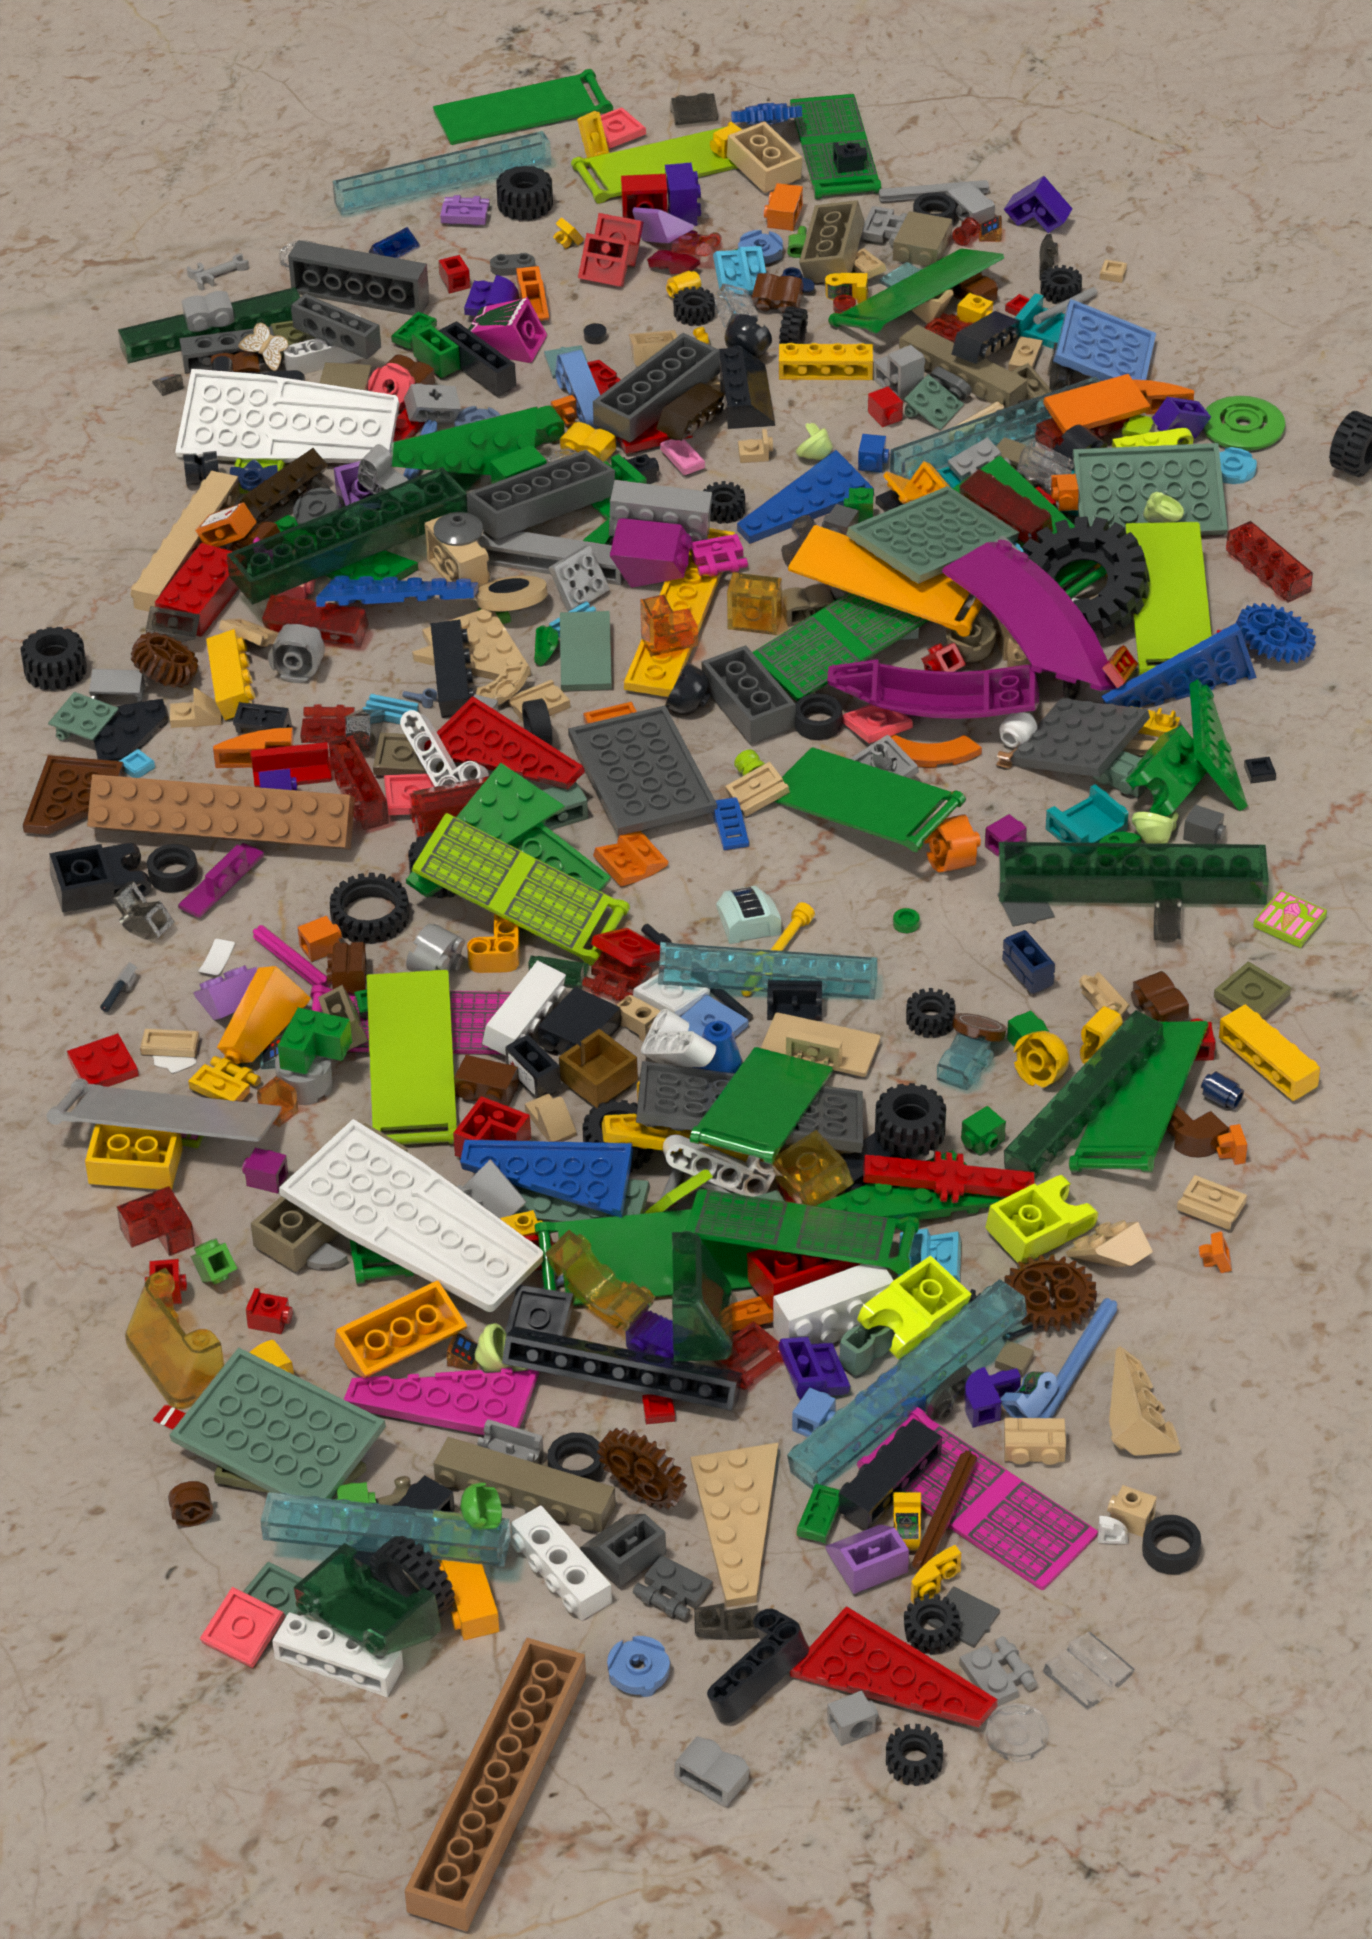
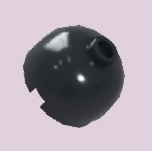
M738 314L729 323L724 339L727 348L742 347L758 359L770 347L772 335L765 325L761 327L756 323L758 319L747 314Z
M687 662L681 672L682 675L676 681L665 704L667 709L678 714L693 713L699 706L704 708L711 695L707 693L709 682L705 673L697 666Z

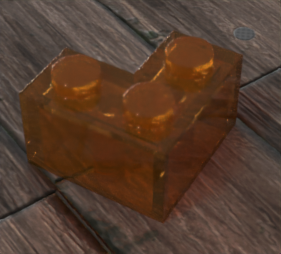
M664 594L640 599L641 638L650 657L698 646V626L689 608L672 611Z

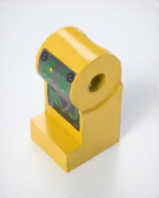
M833 273L827 275L825 278L826 297L830 300L856 299L857 303L865 301L868 295V273Z
M895 1492L893 1494V1527L897 1530L909 1551H917L920 1545L921 1492Z

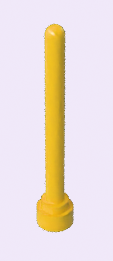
M799 902L792 910V921L742 987L741 994L748 997L751 995L798 929L812 921L815 911L810 905Z

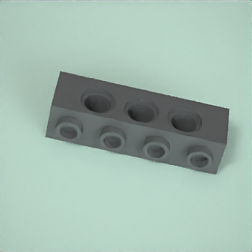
M306 293L291 305L293 328L365 359L370 358L381 348L379 324Z
M272 326L268 327L270 335L274 336ZM254 329L179 338L185 374L191 373V369L212 370L211 356L220 353L235 355L239 352H244L245 350L240 349L238 345L247 335L254 334ZM257 351L259 364L266 363L263 355Z

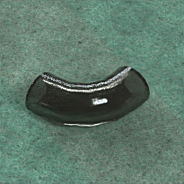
M803 515L794 521L791 529L797 539L782 546V557L787 567L813 526L817 525L809 515Z

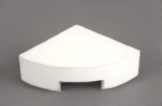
M1099 1516L1098 1543L1129 1544L1126 1526L1114 1518Z

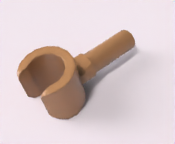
M1017 748L1009 753L999 751L997 754L999 760L996 766L1010 769L1012 766L1011 758L1014 756L1013 753Z

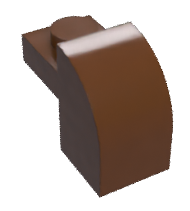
M1177 1104L1166 1128L1170 1135L1175 1136L1174 1149L1185 1156L1195 1158L1207 1157L1216 1153V1147L1219 1146L1217 1137L1229 1132V1127L1212 1111L1193 1120Z

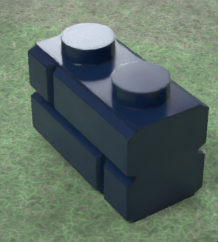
M1026 930L1010 935L1003 940L1004 951L1002 960L1022 984H1025L1030 993H1037L1054 984L1055 975L1053 973H1055V963Z

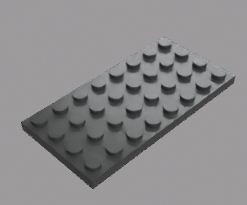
M642 1061L636 1123H642L647 1127H670L676 1131L692 1130L694 1126L700 1123L732 1079L734 1073ZM823 1086L784 1144L788 1146H811L817 1150L835 1149L847 1154L854 1152L862 1153L863 1091Z

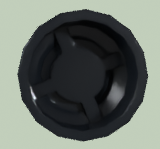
M217 451L203 452L202 456H198L197 453L183 454L186 485L200 484L202 480L208 477L211 471L219 472Z

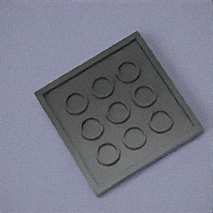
M1061 698L1037 725L1038 728L1032 734V739L1021 744L1014 751V756L1011 758L1012 765L1100 777L1149 720L1148 709L1133 706L1126 707Z

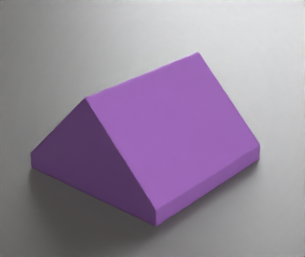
M633 208L635 220L644 222L641 234L643 241L670 243L693 230V224L660 209Z
M360 461L334 468L336 495L347 515L386 504L359 482L358 470Z

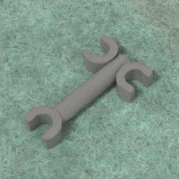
M241 253L233 256L232 261L204 270L202 263H197V270H193L188 266L187 275L190 279L196 281L198 289L202 291L204 290L203 284L205 283L210 284L212 287L215 286V276L234 269L245 271L249 268V263L247 259L243 260V254Z

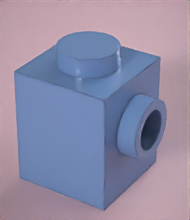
M809 1388L792 1412V1431L819 1442L827 1429H832L837 1421L836 1399L827 1393Z

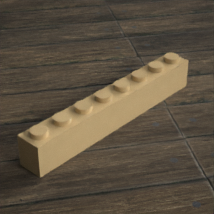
M211 471L208 477L202 481L201 487L196 494H193L191 502L187 508L183 509L181 517L177 523L173 524L171 532L167 538L163 539L157 553L153 554L147 568L142 570L140 578L132 585L130 595L133 598L134 609L156 613V599L198 546L203 543L195 530L209 514L232 507L239 498L238 476Z

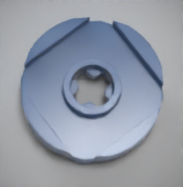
M753 230L740 237L738 249L740 247L761 246L764 264L780 260L783 257V240L774 232L769 231L768 235L762 234V230Z
M647 1636L632 1637L633 1641L623 1643L622 1640L610 1650L607 1659L610 1683L629 1694H640L643 1697L654 1695L656 1689L666 1682L670 1673V1660L664 1646L659 1641ZM639 1661L644 1662V1668L635 1669L631 1665H637Z

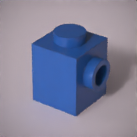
M862 434L858 451V470L882 473L884 463L889 461V449H886V436Z

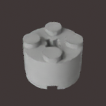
M300 624L284 625L278 633L268 655L269 665L272 670L276 669L281 674L280 677L292 683H303L311 676H314L325 654V645L320 631L317 628Z
M427 924L413 942L417 945L415 952L409 951L406 960V968L411 972L448 970L450 974L453 969L459 970L463 964L464 956L461 955L465 940L439 925Z
M278 1054L275 1061L278 1091L286 1097L287 1101L296 1105H311L318 1102V1098L323 1095L326 1097L330 1094L333 1088L330 1058L316 1055L307 1074H301L280 1069Z

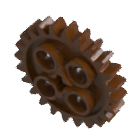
M1051 1254L1049 1260H1045L1042 1255H1039L1038 1261L1028 1257L1027 1265L1019 1261L1017 1269L1010 1268V1275H1005L1004 1283L1002 1284L1003 1304H1006L1007 1312H1013L1014 1320L1022 1317L1023 1326L1031 1322L1033 1323V1330L1042 1325L1045 1332H1048L1050 1326H1054L1056 1331L1059 1332L1061 1325L1071 1329L1072 1321L1080 1325L1082 1317L1089 1318L1090 1311H1094L1097 1299L1096 1282L1092 1281L1091 1273L1085 1274V1266L1076 1268L1077 1261L1074 1260L1068 1264L1066 1263L1065 1256L1059 1261L1055 1260L1054 1254ZM1044 1276H1047V1278H1048V1281H1049V1289H1048V1287L1046 1286V1278H1045ZM1050 1298L1053 1300L1054 1310L1051 1309Z
M615 1428L613 1432L610 1430L598 1445L600 1449L597 1453L601 1455L599 1461L605 1464L603 1470L612 1474L610 1479L617 1480L619 1482L618 1488H625L628 1496L634 1494L639 1502L645 1500L649 1507L655 1504L658 1509H661L663 1506L669 1509L671 1506L675 1507L686 1493L685 1488L687 1484L683 1482L686 1477L679 1473L681 1467L673 1465L675 1459L665 1455L667 1450L657 1448L656 1441L648 1442L646 1435L639 1437L635 1430L629 1433L626 1428H623L621 1431Z

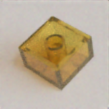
M733 572L727 590V629L777 635L782 618V578Z
M817 1130L779 1153L774 1163L771 1164L778 1183L797 1204L817 1206L854 1184L845 1160Z

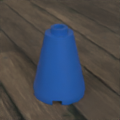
M723 1021L710 1022L705 1026L702 1038L714 1044L716 1052L709 1064L704 1067L692 1068L735 1074L742 1065L743 1060L732 1028Z

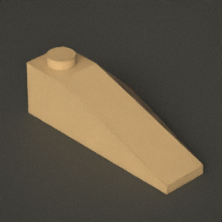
M1119 1346L1115 1354L1109 1416L1112 1441L1119 1449L1123 1450L1125 1448L1134 1456L1178 1452L1181 1448L1173 1424L1169 1421L1165 1422L1161 1415L1165 1408L1162 1402L1158 1401L1150 1392L1153 1385L1141 1361Z

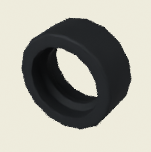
M937 192L926 193L915 199L913 212L952 219L953 225L955 222L956 205L955 201L948 195ZM937 210L942 211V213L932 214L926 211Z
M816 693L806 695L796 703L795 729L802 736L809 739L822 740L828 739L840 731L842 726V707L840 702L834 697ZM820 712L830 715L831 718L814 721L805 716L810 713Z
M541 698L524 701L522 704L524 729L552 745V726L545 700Z
M182 844L163 845L155 849L147 860L150 882L156 889L163 892L183 891L191 887L197 880L199 873L196 855L187 846ZM170 863H181L187 866L185 869L175 873L159 871L162 866Z
M571 1432L562 1435L553 1441L548 1449V1467L599 1482L604 1474L603 1468L605 1465L599 1461L601 1455L597 1453L600 1449L598 1447L600 1442L593 1436L585 1433ZM570 1453H584L594 1459V1462L589 1467L582 1470H569L558 1464L562 1457Z
M1162 1515L1154 1518L1147 1524L1143 1533L1142 1552L1149 1566L1165 1574H1181L1189 1571L1197 1564L1201 1550V1533L1193 1522L1179 1515ZM1164 1535H1175L1187 1541L1190 1548L1179 1554H1169L1155 1547L1154 1540Z

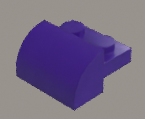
M499 275L495 276L494 282L474 280L464 306V315L476 316L481 307L520 299L519 291L513 282Z
M808 1337L780 1339L779 1352L800 1400L809 1388L827 1393L830 1396L848 1394L851 1386L833 1343L811 1344Z

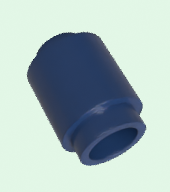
M1217 1071L1212 1075L1207 1074L1201 1084L1203 1089L1202 1095L1224 1108L1230 1107L1235 1109L1244 1095V1089L1240 1088V1084Z

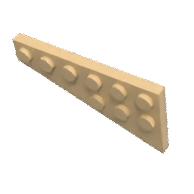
M778 1443L690 1457V1464L726 1608L757 1602L776 1460L778 1457Z

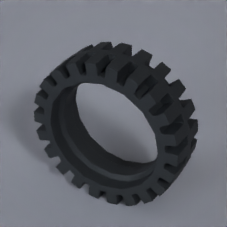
M364 873L358 874V879H355L354 876L348 877V883L343 880L339 883V887L336 886L334 888L333 894L331 893L332 924H337L344 939L348 937L351 942H355L358 939L359 942H364V944L366 940H369L370 944H376V939H379L381 943L387 941L386 936L392 939L396 937V932L400 934L403 931V926L406 927L408 923L409 901L406 889L402 887V883L399 881L395 882V878L389 876L386 879L385 874L381 873L378 877H375V873H369L368 877H365ZM370 896L382 897L395 905V908L389 914L373 920L356 919L344 912L349 903L359 898Z
M395 1536L371 1556V1574L376 1577L374 1580L376 1585L382 1588L380 1590L382 1595L388 1596L390 1605L393 1606L395 1604L397 1606V1612L400 1614L405 1613V1618L409 1621L413 1619L415 1624L430 1626L453 1606L455 1593L451 1589L453 1587L452 1583L446 1580L448 1577L447 1573L440 1570L441 1564L438 1561L434 1562L432 1560L433 1555L429 1551L425 1553L422 1545L419 1543L415 1545L414 1540L410 1538L407 1540L405 1536ZM404 1571L408 1573L409 1576L417 1583L420 1590H418L412 1584V1582L405 1575Z

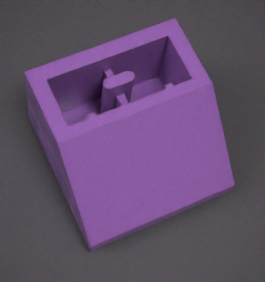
M246 965L223 973L224 979L222 976L209 979L199 984L200 990L193 992L195 998L213 1020L228 1016L236 1011L257 968L247 969Z
M880 1524L826 1546L827 1553L853 1594L908 1572L909 1549L894 1527Z

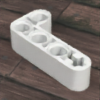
M318 338L289 345L284 350L286 371L298 370L303 374L322 370L325 362L348 363L363 359V357Z
M414 710L407 711L402 715L400 720L401 728L442 797L453 802H459L480 789L489 778L488 770L484 766L473 761H467L456 767L426 716ZM431 739L432 745L429 750L425 751L424 745ZM443 761V770L437 773V764ZM477 769V777L474 780H470L471 771ZM452 783H456L455 792L449 794V786Z
M665 1008L654 1019L642 1044L641 1053L660 1064L704 1067L714 1057L716 1046L698 1034L688 1031L689 1022Z
M671 1135L663 1143L666 1161L673 1168L693 1176L704 1169H708L713 1176L708 1182L745 1196L755 1197L767 1193L780 1166L778 1154L773 1164L759 1161L760 1158L750 1155L745 1162L701 1143L699 1145L691 1143L690 1139L681 1135ZM700 1158L709 1159V1162L704 1166L696 1165ZM727 1168L735 1169L734 1173L730 1176L722 1175V1172ZM751 1179H760L759 1184L751 1187L747 1185Z

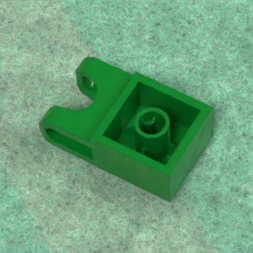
M1180 725L1158 738L1125 781L1132 790L1137 786H1146L1153 795V804L1149 811L1167 817L1177 809L1207 771L1194 756L1193 738L1183 725Z

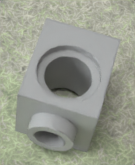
M862 1691L827 1705V1723L841 1746L875 1733L878 1711L873 1701H868Z

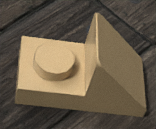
M197 688L193 689V702L170 704L171 728L222 725V714L216 701Z
M548 1093L525 1103V1112L530 1115L531 1120L548 1142H564L577 1136L574 1124L561 1096L553 1099Z

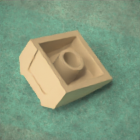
M676 331L629 334L634 364L640 366L678 337Z

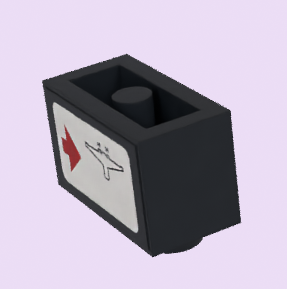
M528 1034L505 1046L506 1064L518 1067L519 1082L536 1099L548 1093L551 1095L561 1089L560 1065Z

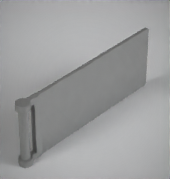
M78 1078L72 1083L71 1090L61 1102L48 1111L47 1120L54 1125H58L62 1121L87 1122L258 1142L280 1114L281 1106L104 1087L88 1084L85 1079ZM85 1095L72 1112H67L79 1097Z

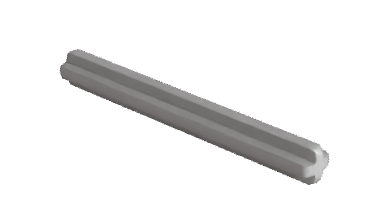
M987 180L885 188L879 190L880 202L914 200L923 194L936 192L947 195V191L967 183H971V185L980 189L982 194H986L989 192V183Z

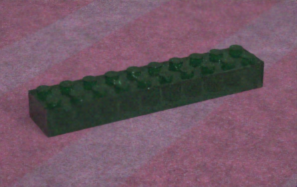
M440 467L228 553L229 577L251 604H256L426 534L425 523L449 513H467V493L443 467Z
M999 842V902L1267 904L1269 877L1266 845Z

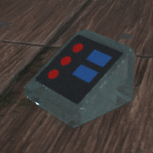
M283 1035L275 1038L260 1053L261 1069L275 1068L278 1044Z

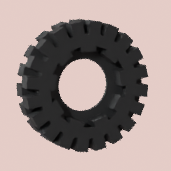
M1075 517V527L1070 528L1067 519L1055 523L1057 533L1053 534L1048 527H1045L1037 532L1039 543L1029 539L1023 545V551L1028 555V558L1053 579H1055L1057 573L1064 566L1074 561L1090 560L1103 566L1108 575L1106 586L1095 598L1091 600L1090 598L1074 600V604L1081 611L1094 633L1100 630L1104 639L1116 633L1114 623L1125 628L1132 622L1130 612L1138 615L1143 608L1142 598L1147 599L1149 593L1148 582H1150L1145 555L1141 545L1139 546L1137 538L1131 532L1126 534L1125 527L1114 522L1109 527L1108 519L1096 517L1093 525L1090 526L1088 517Z

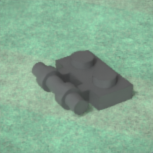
M660 1555L644 1575L645 1584L649 1586L646 1587L637 1583L633 1588V1594L641 1597V1601L650 1606L654 1604L664 1609L665 1614L673 1618L678 1616L683 1620H687L691 1609L685 1607V1605L697 1609L713 1589V1581ZM662 1593H665V1594L671 1596L672 1598L670 1599V1598H668V1597L662 1595Z

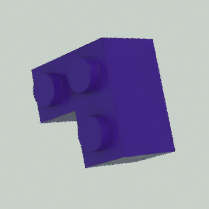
M691 162L666 164L668 214L698 226L697 217L701 216V205L697 203V198H701L700 184H698L697 171H693Z
M1042 176L1013 194L1004 211L1017 226L1034 217L1046 232L1049 233L1064 224L1073 208L1049 180Z

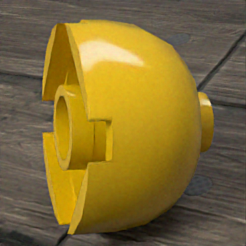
M1047 1031L1029 1033L1020 1038L1014 1047L1013 1053L1017 1052V1061L1014 1062L1015 1069L1028 1085L1034 1086L1037 1084L1041 1087H1047L1062 1078L1069 1066L1068 1048L1064 1041L1053 1033Z

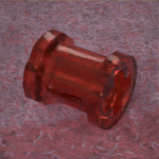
M972 217L965 218L961 226L955 228L952 232L953 240L960 246H967L971 242V238L980 232V224Z

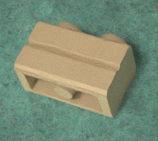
M1004 1418V1461H1012L1015 1464L1043 1462L1048 1465L1065 1462V1418Z

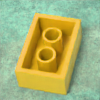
M95 1124L85 1159L88 1183L172 1190L183 1150L181 1133Z

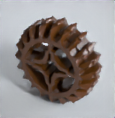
M147 632L146 634H141L132 647L131 661L134 663L135 668L140 669L139 672L141 674H145L148 679L151 678L156 683H162L164 686L170 685L172 688L176 686L183 688L184 685H188L197 673L199 665L197 664L198 659L195 657V653L189 651L188 646H184L182 641H177L174 637L170 638L166 634L160 635L157 632L153 634Z

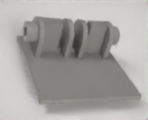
M489 1160L463 1187L461 1185L457 1186L458 1189L499 1219L514 1215L526 1203V1200L492 1160Z

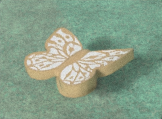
M258 323L254 327V334L247 335L238 346L245 351H258L259 354L263 355L266 364L273 371H276L281 362L280 351H284L288 347V341L281 335H270L269 328L263 323Z

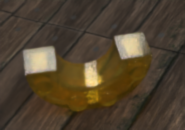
M568 1230L545 1253L550 1266L557 1276H560L562 1273L570 1282L567 1288L591 1312L616 1329L623 1325L622 1329L624 1331L629 1330L652 1307L654 1295L645 1286L640 1288L633 1281L629 1284L626 1281L621 1282L615 1278V1273L606 1264H601L590 1248V1242L583 1235L579 1234L577 1236Z

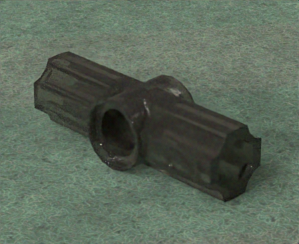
M1057 343L1053 345L1047 376H1050L1049 389L1053 392V395L1070 390L1074 372L1071 368L1053 362Z

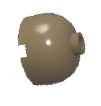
M961 615L956 618V621L959 622L963 620ZM977 615L972 624V631L967 637L960 636L956 630L946 627V643L948 645L955 642L964 662H978L984 660L992 652L996 642V630L991 620Z

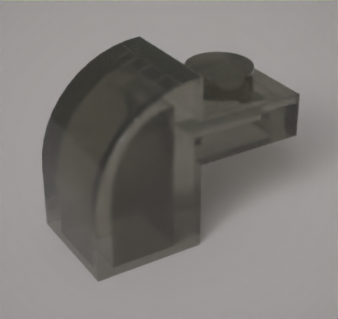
M134 881L127 882L111 897L122 914L119 922L130 933L142 939L159 938L174 923L161 901L147 902Z

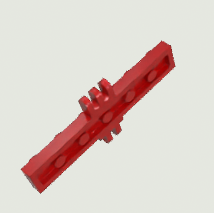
M935 1151L934 1162L865 1155L863 1162V1182L933 1189L934 1193L940 1194V1202L947 1201V1194L951 1195L952 1203H958L959 1196H963L964 1193L1008 1197L1035 1183L1034 1172L964 1165V1157L960 1153H957L956 1161L952 1160V1153L946 1152L944 1160L941 1159V1151Z

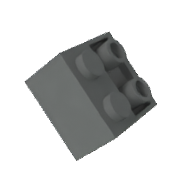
M626 1514L583 1544L580 1550L616 1585L621 1587L654 1564L660 1555H666V1532L646 1514Z

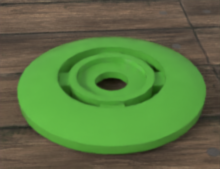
M1229 396L1211 403L1205 409L1211 418L1203 428L1204 433L1212 441L1226 448H1241L1246 451L1266 448L1276 443L1285 431V418L1282 412L1272 403L1257 397ZM1222 416L1225 417L1224 424H1222L1221 422ZM1239 419L1250 421V424L1240 425L1236 421Z

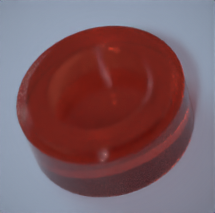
M850 295L835 297L833 300V311L840 314L856 305L855 298Z

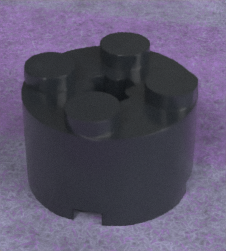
M1077 424L1061 436L1064 440L1060 446L1056 443L1051 459L1056 466L1068 474L1069 470L1074 471L1073 449L1107 448V443L1085 426Z

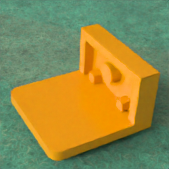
M923 461L910 480L887 471L883 475L888 481L887 486L898 493V499L903 504L949 486L936 469Z

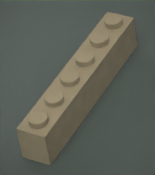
M919 325L914 326L899 337V349L912 345L924 355L925 370L932 372L935 367H941L966 381L972 388V394L992 404L999 402L1004 405V410L1008 412L1027 399V379L987 359L974 364L951 354L953 342Z
M447 1437L433 1463L435 1481L445 1487H454L465 1491L471 1484L486 1483L485 1487H494L497 1490L501 1504L516 1506L527 1512L541 1505L554 1520L568 1522L585 1530H594L601 1533L616 1506L615 1487L451 1437Z

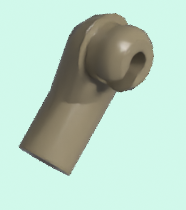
M400 1476L395 1479L396 1488L391 1495L376 1498L379 1513L388 1511L394 1503H398L406 1495L409 1487L412 1485L408 1476Z

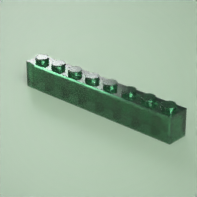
M293 287L231 302L234 322L222 327L211 326L203 331H189L184 314L118 329L120 348L129 364L181 351L179 338L254 329L258 323H263L270 327V324L293 321L291 305L300 298V295L296 288Z
M1135 1010L1005 1148L1004 1168L1007 1170L1034 1172V1181L1039 1175H1044L1051 1162L1064 1153L1066 1146L1080 1136L1083 1128L1089 1122H1093L1103 1106L1112 1102L1116 1092L1130 1082L1132 1075L1138 1069H1142L1145 1066L1148 1058L1155 1051L1157 1052L1161 1049L1164 1043L1163 1024Z

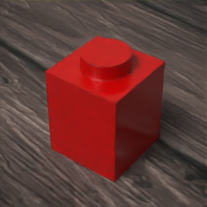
M887 386L868 393V413L883 428L903 420V401Z

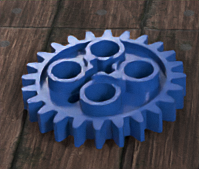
M761 103L745 107L744 110L731 111L732 122H746V125L759 124L764 121L768 125L786 122L789 118L802 117V106H787V103Z
M1253 603L1252 607L1247 605L1245 609H1242L1236 620V624L1241 629L1245 644H1251L1249 648L1251 650H1259L1258 655L1267 654V659L1275 657L1277 662L1284 659L1287 663H1290L1292 659L1298 663L1299 659L1304 661L1306 657L1310 656L1316 644L1314 641L1316 636L1312 634L1314 630L1307 628L1308 623L1301 622V616H1292L1293 611L1284 612V607L1276 609L1274 604H1271V607H1267L1265 603H1262L1261 606Z

